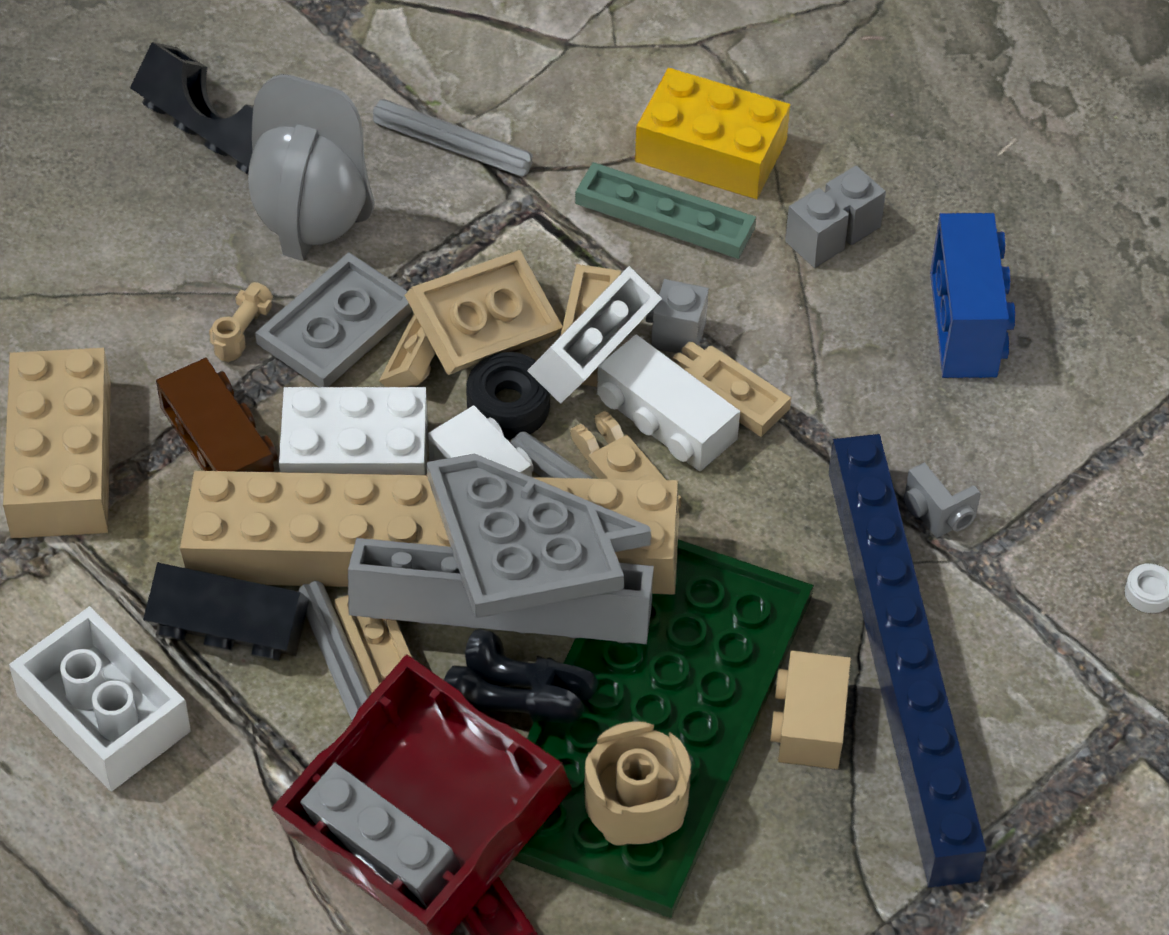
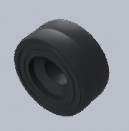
M514 352L497 353L482 359L474 366L467 379V409L474 405L486 418H493L501 427L506 439H513L522 431L529 434L534 433L543 425L550 411V393L527 371L536 360L527 355ZM504 389H513L519 392L521 397L514 402H503L496 397V394Z

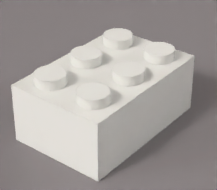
M284 387L279 455L280 472L426 475L428 429L426 387Z
M90 606L9 664L17 697L111 792L191 732L185 699Z

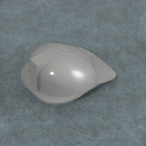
M280 74L266 81L254 100L252 155L248 171V185L251 201L257 215L271 231L279 235L282 253L285 256L304 261L312 245L331 243L342 237L354 223L368 219L374 210L375 200L366 170L362 122L352 100L344 92L336 88L296 76Z

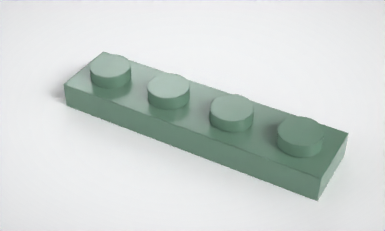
M595 162L591 164L575 191V204L737 259L740 258L756 227V216Z

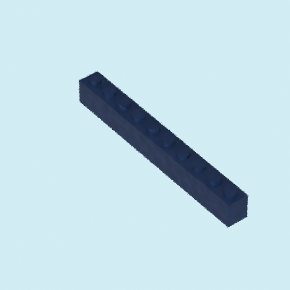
M880 434L833 439L829 477L928 888L979 882L987 851Z

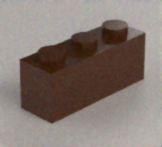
M207 357L156 380L161 410L202 471L274 472L273 462L278 460V455L272 441L267 435L260 436L255 429V420L249 407L244 402L241 404L237 403L233 397L234 391L227 375L223 371L217 373Z

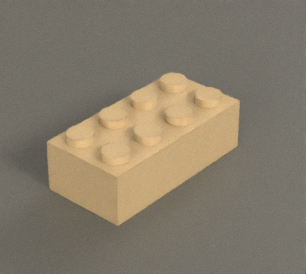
M104 348L10 353L3 508L11 539L108 533L111 380Z

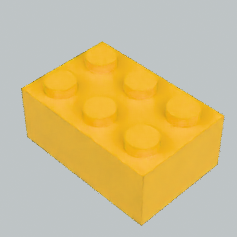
M668 67L636 125L635 162L757 200L787 141L790 104Z

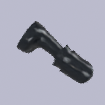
M484 629L474 630L467 641L465 651L467 667L460 665L452 666L444 678V681L459 690L465 699L480 712H523L530 714L533 722L570 724L577 722L584 711V705L581 701L591 699L598 686L596 676L590 671L581 667L563 664L550 657L545 659L537 655L535 663L508 658L505 655L500 637L492 631ZM498 685H503V686H517V687H531L532 690L514 689V688L502 687V686H498Z

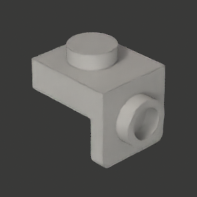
M924 462L909 470L904 501L909 512L916 518L920 517L933 535L938 538L952 530L955 532L961 531L974 521L977 515L981 492L973 485L952 496Z

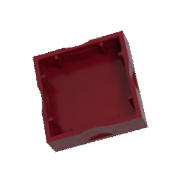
M406 654L359 707L355 717L344 733L316 756L273 805L271 810L288 835L421 935H450L572 790V787L560 761L507 724L496 721L478 711L465 699L459 690ZM334 763L338 764L452 848L461 868L455 875L448 870L442 877L447 885L427 909L413 900L404 882L399 878L393 884L362 860L339 845L324 822L320 820L316 825L313 824L300 801Z

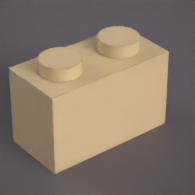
M790 651L788 670L778 669L775 699L785 700L784 711L773 712L770 742L780 743L778 762L839 769L845 724L850 657Z

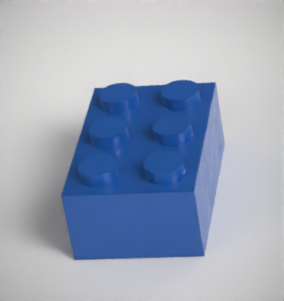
M995 213L939 214L930 278L942 378H997L1001 359H1008L1009 335L1007 330H1014L1015 306L1014 302H1007L1006 294H1009L1010 270L1008 266H1002L1001 259H1004L1005 234L1003 231L997 232Z

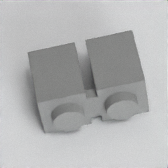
M857 165L826 183L825 192L818 188L789 206L785 242L813 268H816L843 251L846 241L853 245L881 227L886 191Z

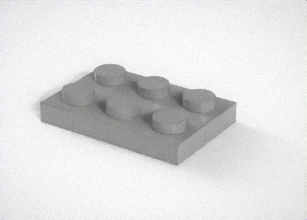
M348 252L255 332L256 343L318 387H329L413 312L405 297L408 291Z

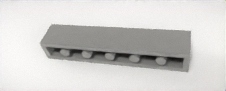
M356 538L348 567L349 615L373 619L412 621L423 624L432 623L475 629L484 628L519 633L566 636L570 638L608 640L620 643L647 644L654 566L619 563L624 574V589L475 618L451 547Z

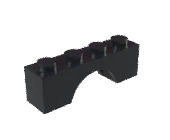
M152 42L130 89L144 97L142 101L144 106L160 114H169L175 118L174 126L191 135L199 134L206 139L204 145L208 149L223 156H228L229 154L238 160L235 166L248 174L252 155L254 106L246 104L234 115L222 118L214 110L208 98L206 89L207 67L177 47Z

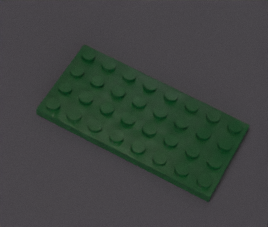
M678 539L675 594H652L647 644L575 638L563 664L581 667L593 673L598 680L597 690L591 699L581 701L584 705V711L577 722L570 724L534 722L527 736L528 740L563 764L572 790L513 860L672 919L778 676V669L782 667L810 603L814 585ZM645 722L654 725V730L662 732L669 736L670 732L686 748L691 765L688 807L683 824L677 831L652 843H627L618 846L606 840L604 834L593 824L586 811L585 763L588 754L597 744V739L606 730L622 723Z

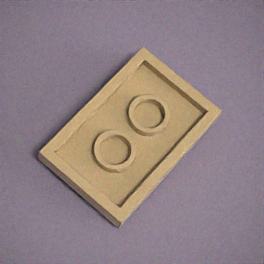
M521 250L413 286L405 294L409 305L448 375L472 367L482 359L493 354L512 352L553 337L563 327Z

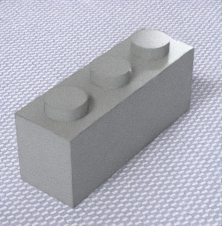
M336 763L328 769L300 801L314 825L320 820L324 822L339 845L362 860L393 884L397 878L403 881L413 900L425 909L428 908L447 885L442 877L448 870L455 875L461 868L451 847Z

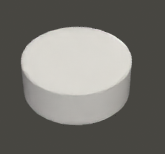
M1142 564L1135 567L1129 573L1125 586V596L1128 602L1137 610L1145 613H1159L1169 607V571L1156 564Z

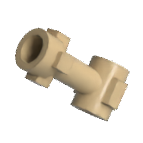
M253 282L245 291L240 290L236 296V304L239 305V308L232 317L219 318L213 323L212 328L209 330L210 343L214 345L215 355L220 360L230 362L238 359L246 348L245 335H243L246 328L254 318L257 319L260 314L267 315L271 310L273 295L266 286Z

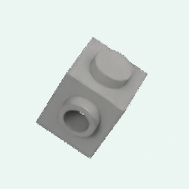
M667 279L663 280L659 293L662 299L646 315V322L653 324L652 346L654 348L673 353H682V348L688 342L700 345L707 319L709 288Z

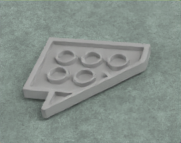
M475 453L427 462V477L475 618L624 589V574L615 552L651 545V530L648 525Z

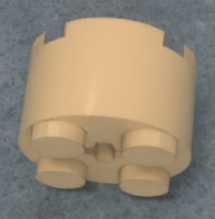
M628 722L616 725L606 730L597 739V744L588 754L585 763V807L593 824L611 844L619 846L627 843H652L677 831L682 826L688 807L691 772L689 755L682 742L670 732L669 736L662 732L654 730V725L645 722Z

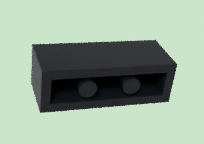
M157 562L143 620L157 627L156 635L163 638L185 642L186 634L205 637L203 645L210 648L232 652L234 644L252 647L251 656L280 662L281 654L297 655L310 599L298 591Z

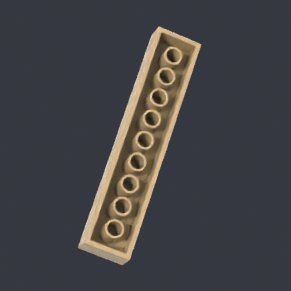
M194 471L180 551L184 566L187 569L264 585L302 586L313 581H319L324 586L348 587V567L356 538L451 547L427 475ZM532 477L648 525L651 530V545L618 551L615 554L619 563L654 566L652 594H675L679 528L678 480Z

